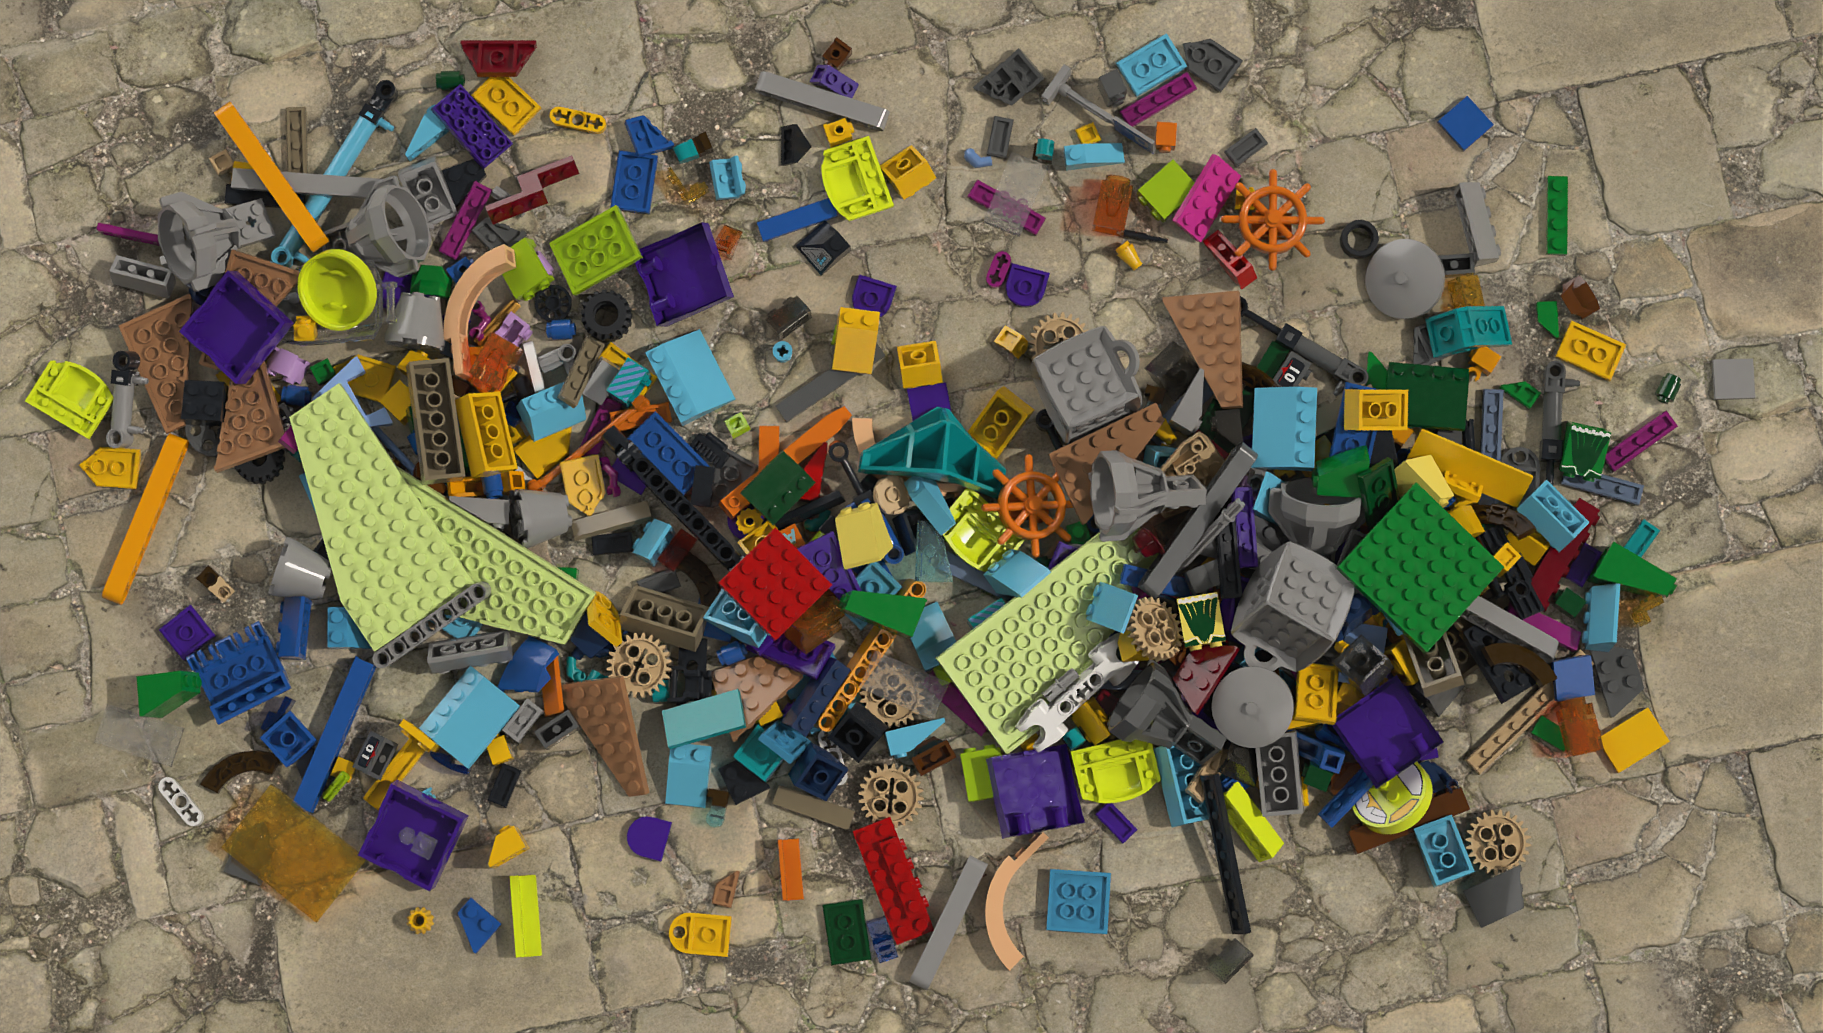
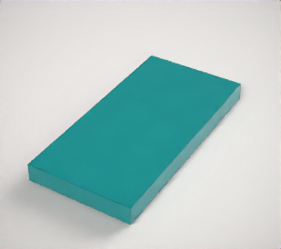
M739 689L662 711L669 749L747 728Z

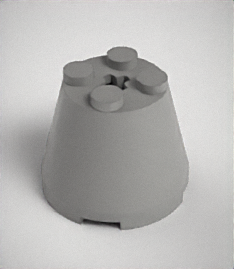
M412 292V294L401 293L386 330L384 342H387L388 345L405 349H425V351L429 352L444 351L445 340L440 297L429 296L427 298L424 297L423 293Z
M526 489L510 491L509 499L512 500L509 509L513 538L518 539L523 547L528 549L566 533L568 527L572 526V517L567 512V507L569 506L567 495Z
M286 537L285 547H282L268 594L276 597L305 596L308 599L322 598L326 588V583L323 582L324 578L329 579L332 570L329 564L330 561L297 540Z

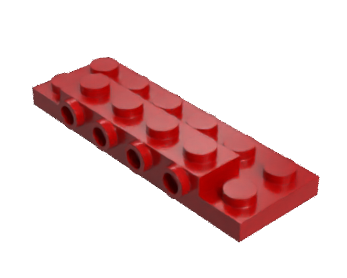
M891 817L852 831L896 945L934 931L926 910L929 907L926 896H921L919 888H922L918 876L914 877L911 870L915 869L911 857L906 858L905 856L906 844L903 838H898Z

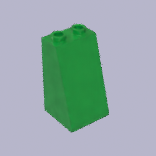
M1614 541L1606 546L1587 579L1588 582L1598 585L1617 583L1620 584L1621 591L1656 600L1671 596L1677 587L1674 584L1677 578Z
M852 590L841 596L838 605L841 606L840 612L907 639L913 637L927 599Z

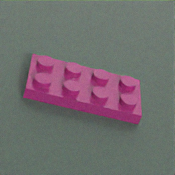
M1212 154L1172 221L1195 241L1202 242L1235 188L1236 183L1241 178V175L1218 155Z

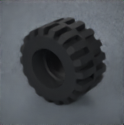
M606 289L600 293L598 291L594 292L595 295L592 297L589 295L587 297L588 301L582 305L583 310L581 309V320L588 334L605 343L607 341L615 342V339L623 338L622 335L624 333L627 334L628 328L632 325V313L626 299L621 294H616L613 290L607 292ZM611 306L616 308L618 318L615 323L610 326L597 324L595 316L602 307Z

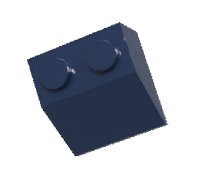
M810 742L788 775L794 786L827 801L849 769L827 750Z

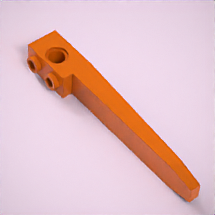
M843 406L826 415L783 451L799 465L819 449L823 442H827L836 435L851 418L852 414ZM770 462L720 501L719 506L731 520L741 513V510L750 505L740 492Z

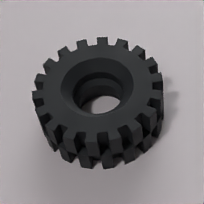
M281 449L267 454L266 460L262 465H254L251 461H248L234 468L245 480L254 484H266V481L271 482L275 476L278 477L280 475L279 471L284 468L283 462H285V457L283 454L285 453Z

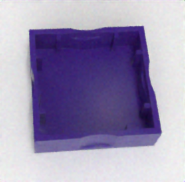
M228 270L212 289L205 303L193 313L179 332L197 349L207 354L215 365L235 384H246L294 323L238 271Z
M396 780L391 783L379 808L376 822L369 830L358 856L382 868L392 870L404 879L431 891L436 887L469 815Z

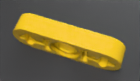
M564 107L553 108L549 115L551 122L556 126L593 134L603 133L607 126L605 119L601 115ZM561 112L562 116L568 117V113H570L569 124L564 118H560L557 121L554 115H558ZM580 115L584 118L583 123L578 126L574 125L572 122L573 118ZM587 117L590 118L589 121L592 123L600 120L602 126H598V129H595L593 124H588L587 128Z

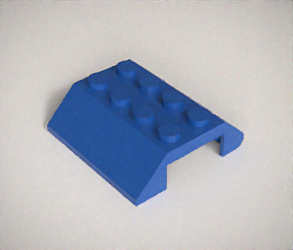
M260 621L251 624L254 633L249 626L244 628L246 635L250 639L245 643L241 635L235 632L233 636L237 644L232 636L229 635L215 642L217 650L212 644L209 645L208 650L213 656V659L209 661L202 650L197 651L200 661L194 653L186 657L191 670L199 673L202 687L211 704L210 709L218 725L292 689L287 672Z

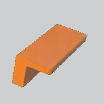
M799 838L779 839L778 848L783 901L803 900Z

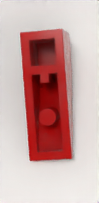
M1219 230L1203 240L1204 245L1241 290L1257 279L1252 264L1243 255L1240 257L1235 255L1236 247Z
M823 442L804 468L806 473L816 483L798 501L810 503L820 497L828 451L827 442Z

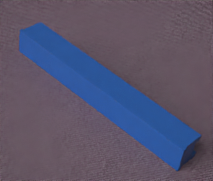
M355 657L291 806L314 813L377 668L375 665Z

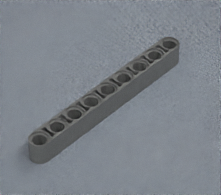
M1240 442L1236 445L1206 487V505H1198V507L1191 508L1163 547L1165 554H1158L1139 581L1137 587L1150 597L1152 596L1153 599H1156L1165 589L1256 461L1258 454L1245 443Z

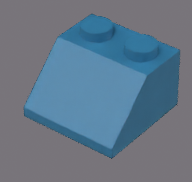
M328 607L327 647L329 649H371L370 644L345 607Z

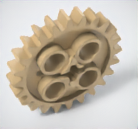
M1056 312L1053 313L1052 319L1046 315V322L1040 319L1038 323L1041 327L1035 325L1033 329L1036 333H1030L1029 335L1034 338V340L1028 342V344L1033 345V348L1028 351L1035 353L1031 360L1048 350L1044 349V346L1055 345L1059 340L1063 342L1069 339L1064 336V329H1071L1073 332L1072 337L1088 331L1083 330L1085 323L1079 325V318L1073 321L1072 314L1065 318L1064 312L1060 314L1059 318ZM1045 332L1053 334L1054 339L1052 342L1045 340Z
M1152 596L1148 599L1144 597L1136 601L1128 622L1129 626L1126 627V630L1131 632L1127 636L1133 638L1132 645L1137 644L1136 651H1143V657L1148 655L1149 660L1155 658L1156 662L1160 660L1165 661L1180 651L1178 648L1182 646L1180 640L1183 639V636L1179 634L1182 628H1179L1178 624L1181 622L1175 620L1177 614L1171 613L1172 607L1167 609L1166 602L1160 604L1159 598L1154 600Z
M634 633V639L626 635L627 641L624 642L622 640L621 645L618 647L613 645L616 651L609 652L613 659H609L606 662L612 664V666L606 668V670L613 673L608 677L623 676L621 674L622 668L625 666L631 667V673L628 676H624L628 696L631 692H633L634 698L637 697L638 693H640L642 698H645L646 692L653 696L652 690L655 689L657 692H660L658 686H666L663 679H670L666 672L672 671L671 668L667 667L668 664L672 663V660L666 659L670 653L663 652L666 649L665 645L659 647L660 639L653 642V635H650L648 639H646L645 633H642L641 638L638 637L637 633ZM636 647L639 649L638 656L630 657L629 651ZM647 649L648 651L642 660L644 667L638 669L635 681L631 682L637 671L635 663H640L643 652ZM651 655L658 657L655 665H649L647 662ZM643 674H649L650 680L646 684L640 683L639 680Z
M885 663L884 670L877 666V673L872 671L870 674L872 678L868 677L866 680L867 684L862 686L865 691L859 692V695L864 696V699L860 700L859 703H865V708L883 723H887L888 729L891 728L892 723L895 724L896 728H899V722L906 726V719L908 718L910 721H913L912 713L919 715L916 708L923 707L919 703V700L925 699V697L919 695V693L924 691L923 688H918L921 681L915 682L914 679L917 674L910 676L911 669L909 668L905 672L903 671V665L896 669L895 663H893L891 668ZM889 677L897 678L898 685L896 687H891L888 684L887 680ZM902 684L906 685L895 695L896 700L890 699L884 706L878 708V705L888 697V691L893 693ZM874 690L882 691L883 698L881 700L873 698L872 692ZM901 693H910L911 701H902ZM887 705H893L896 708L894 715L886 713L885 708Z
M894 762L891 768L888 767L887 763L884 764V769L877 765L876 773L873 770H869L871 777L864 776L867 783H861L860 786L864 790L858 792L859 795L864 796V798L859 799V803H865L861 810H868L865 817L867 818L872 815V823L876 820L891 817L895 828H898V822L905 826V819L912 822L911 814L918 815L915 808H922L918 801L924 800L923 796L918 795L923 792V788H917L921 781H914L917 774L915 773L910 776V768L903 771V764H901L897 769ZM894 778L893 794L897 795V797H893L892 812L888 813L889 797L885 796V794H889L890 779ZM885 780L888 786L886 789L881 790L877 788L876 782ZM903 781L907 783L908 788L905 791H899L896 784ZM877 800H883L886 803V807L879 810L875 807L874 803ZM901 801L905 803L906 809L904 811H897L894 805Z
M1490 810L1489 816L1483 812V819L1475 817L1477 824H1469L1473 830H1466V833L1470 835V838L1464 839V841L1470 844L1465 847V849L1471 850L1468 856L1475 858L1472 864L1479 863L1478 870L1486 867V874L1493 870V875L1496 876L1498 870L1503 873L1506 869H1512V866L1516 867L1519 865L1518 861L1526 862L1522 857L1523 855L1530 854L1525 850V847L1531 846V844L1526 843V840L1531 838V836L1524 835L1528 828H1521L1523 821L1517 823V815L1509 818V811L1502 815V810H1498L1497 815H1495L1494 811ZM1493 825H1496L1497 828V839L1502 841V844L1499 845V850L1502 856L1501 861L1498 857V846L1493 844V841L1496 840ZM1503 825L1510 828L1509 836L1502 835L1501 828ZM1483 829L1490 831V838L1488 840L1483 839L1481 836ZM1507 845L1514 848V854L1511 857L1505 854V847ZM1487 849H1491L1494 852L1492 860H1488L1485 857Z

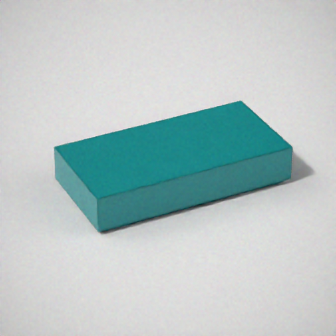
M1643 519L1624 545V548L1642 557L1660 530Z

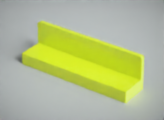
M1237 781L1228 791L1223 792L1229 823L1259 862L1271 859L1284 845V842L1267 819L1262 816L1261 811Z
M536 875L510 876L516 958L541 956L542 945Z

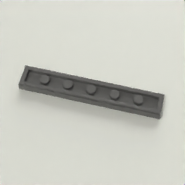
M877 342L873 365L885 357ZM830 368L775 406L785 421L789 422L860 373L837 371Z

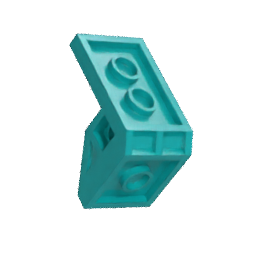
M1466 306L1426 319L1434 358L1468 352L1480 347H1506L1512 345L1504 306Z

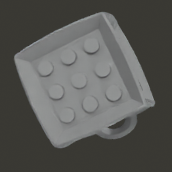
M1100 326L1071 337L1038 355L1031 363L1030 372L1040 398L1055 428L1066 444L1075 442L1137 412L1141 406V396L1134 377L1140 364L1138 351L1127 340H1115L1106 326ZM1118 351L1126 352L1129 357V365L1126 369L1120 361Z
M1291 541L1274 550L1262 561L1244 589L1243 597L1239 601L1231 629L1232 636L1245 645L1244 659L1248 666L1264 667L1272 671L1282 666L1298 672L1317 661L1332 646L1346 620L1355 591V586L1336 569V564L1318 553ZM1256 647L1273 655L1272 659L1268 662L1258 661L1255 657Z

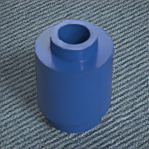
M571 319L547 322V338H552L553 340L572 339L573 335H576V324L572 323Z
M296 385L283 386L282 402H286L288 405L304 407L307 403L311 402L312 392L309 391L308 387Z
M501 474L481 477L483 493L487 499H497L503 496L502 492L504 490Z
M739 640L722 646L720 650L716 651L722 666L726 664L729 666L746 659L745 655L748 654L745 644H740Z

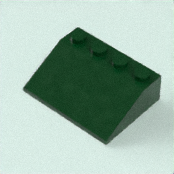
M1389 362L1386 390H1408L1409 427L1465 432L1469 369Z

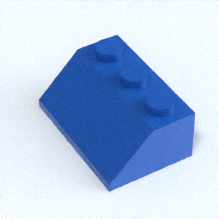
M305 596L285 597L284 601L281 602L280 613H283L282 621H279L278 633H281L280 641L276 643V653H278L280 658L306 660L312 601Z

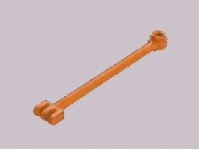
M639 395L633 401L632 406L564 461L583 456L602 440L603 434L612 426L617 428L637 411L642 412L650 405V401L643 395ZM560 464L542 479L529 481L526 484L527 490L543 491L549 482L561 474Z

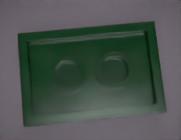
M1389 457L1357 475L1366 523L1370 528H1373L1400 499L1393 459Z
M863 899L822 905L831 966L871 960Z

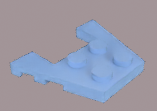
M357 356L312 397L313 401L338 383H341L371 429L378 426L386 427L393 425L385 407L365 416L348 382L365 374V370Z

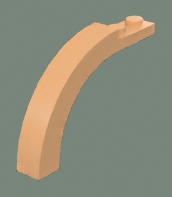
M505 244L486 252L472 263L458 280L448 301L444 318V340L452 344L451 353L453 354V371L455 375L465 380L472 378L468 345V323L473 306L489 283L501 274L516 268L514 249Z
M852 418L854 440L859 455L863 450L876 444L873 436L872 418ZM872 474V475H874L878 480H880L882 477L889 476V475ZM897 475L898 477H902L906 481L909 479L905 476ZM937 483L943 497H946L947 494H955V498H958L966 488L959 484Z
M1044 832L1041 835L1036 833L1029 840L1031 845L1027 849L1022 847L1014 855L1017 858L1015 861L1008 855L996 871L987 893L985 920L988 936L996 955L1009 971L1024 956L1012 943L1004 924V895L1015 872L1049 838Z

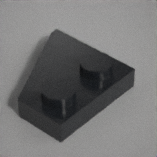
M475 159L442 170L456 207L468 195L474 181L481 183L487 177L485 170Z
M737 760L718 768L735 805L771 789L766 782Z

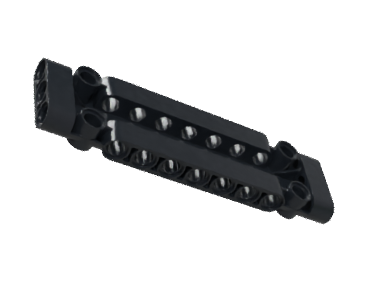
M612 426L603 434L602 440L619 458V461L630 472L634 471L637 474L639 480L729 572L744 558L642 454L641 450L631 440H628L615 426ZM690 511L687 515H683L684 512ZM703 525L702 529L696 530L698 526ZM718 540L715 544H710L711 541ZM732 554L731 557L727 559L724 558L725 555Z

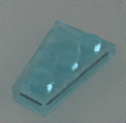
M918 521L915 581L953 582L943 536L938 533L929 521Z

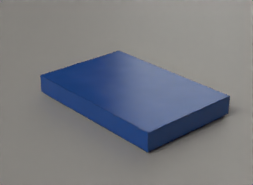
M619 150L610 208L617 205L621 211L650 214L658 155H647L638 158L635 152Z

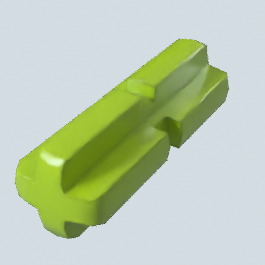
M341 771L322 794V797L327 802H331L350 779L349 774Z

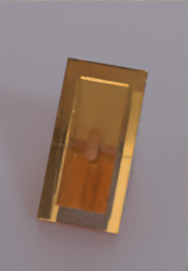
M728 225L723 226L715 239L720 256L732 260L743 231Z

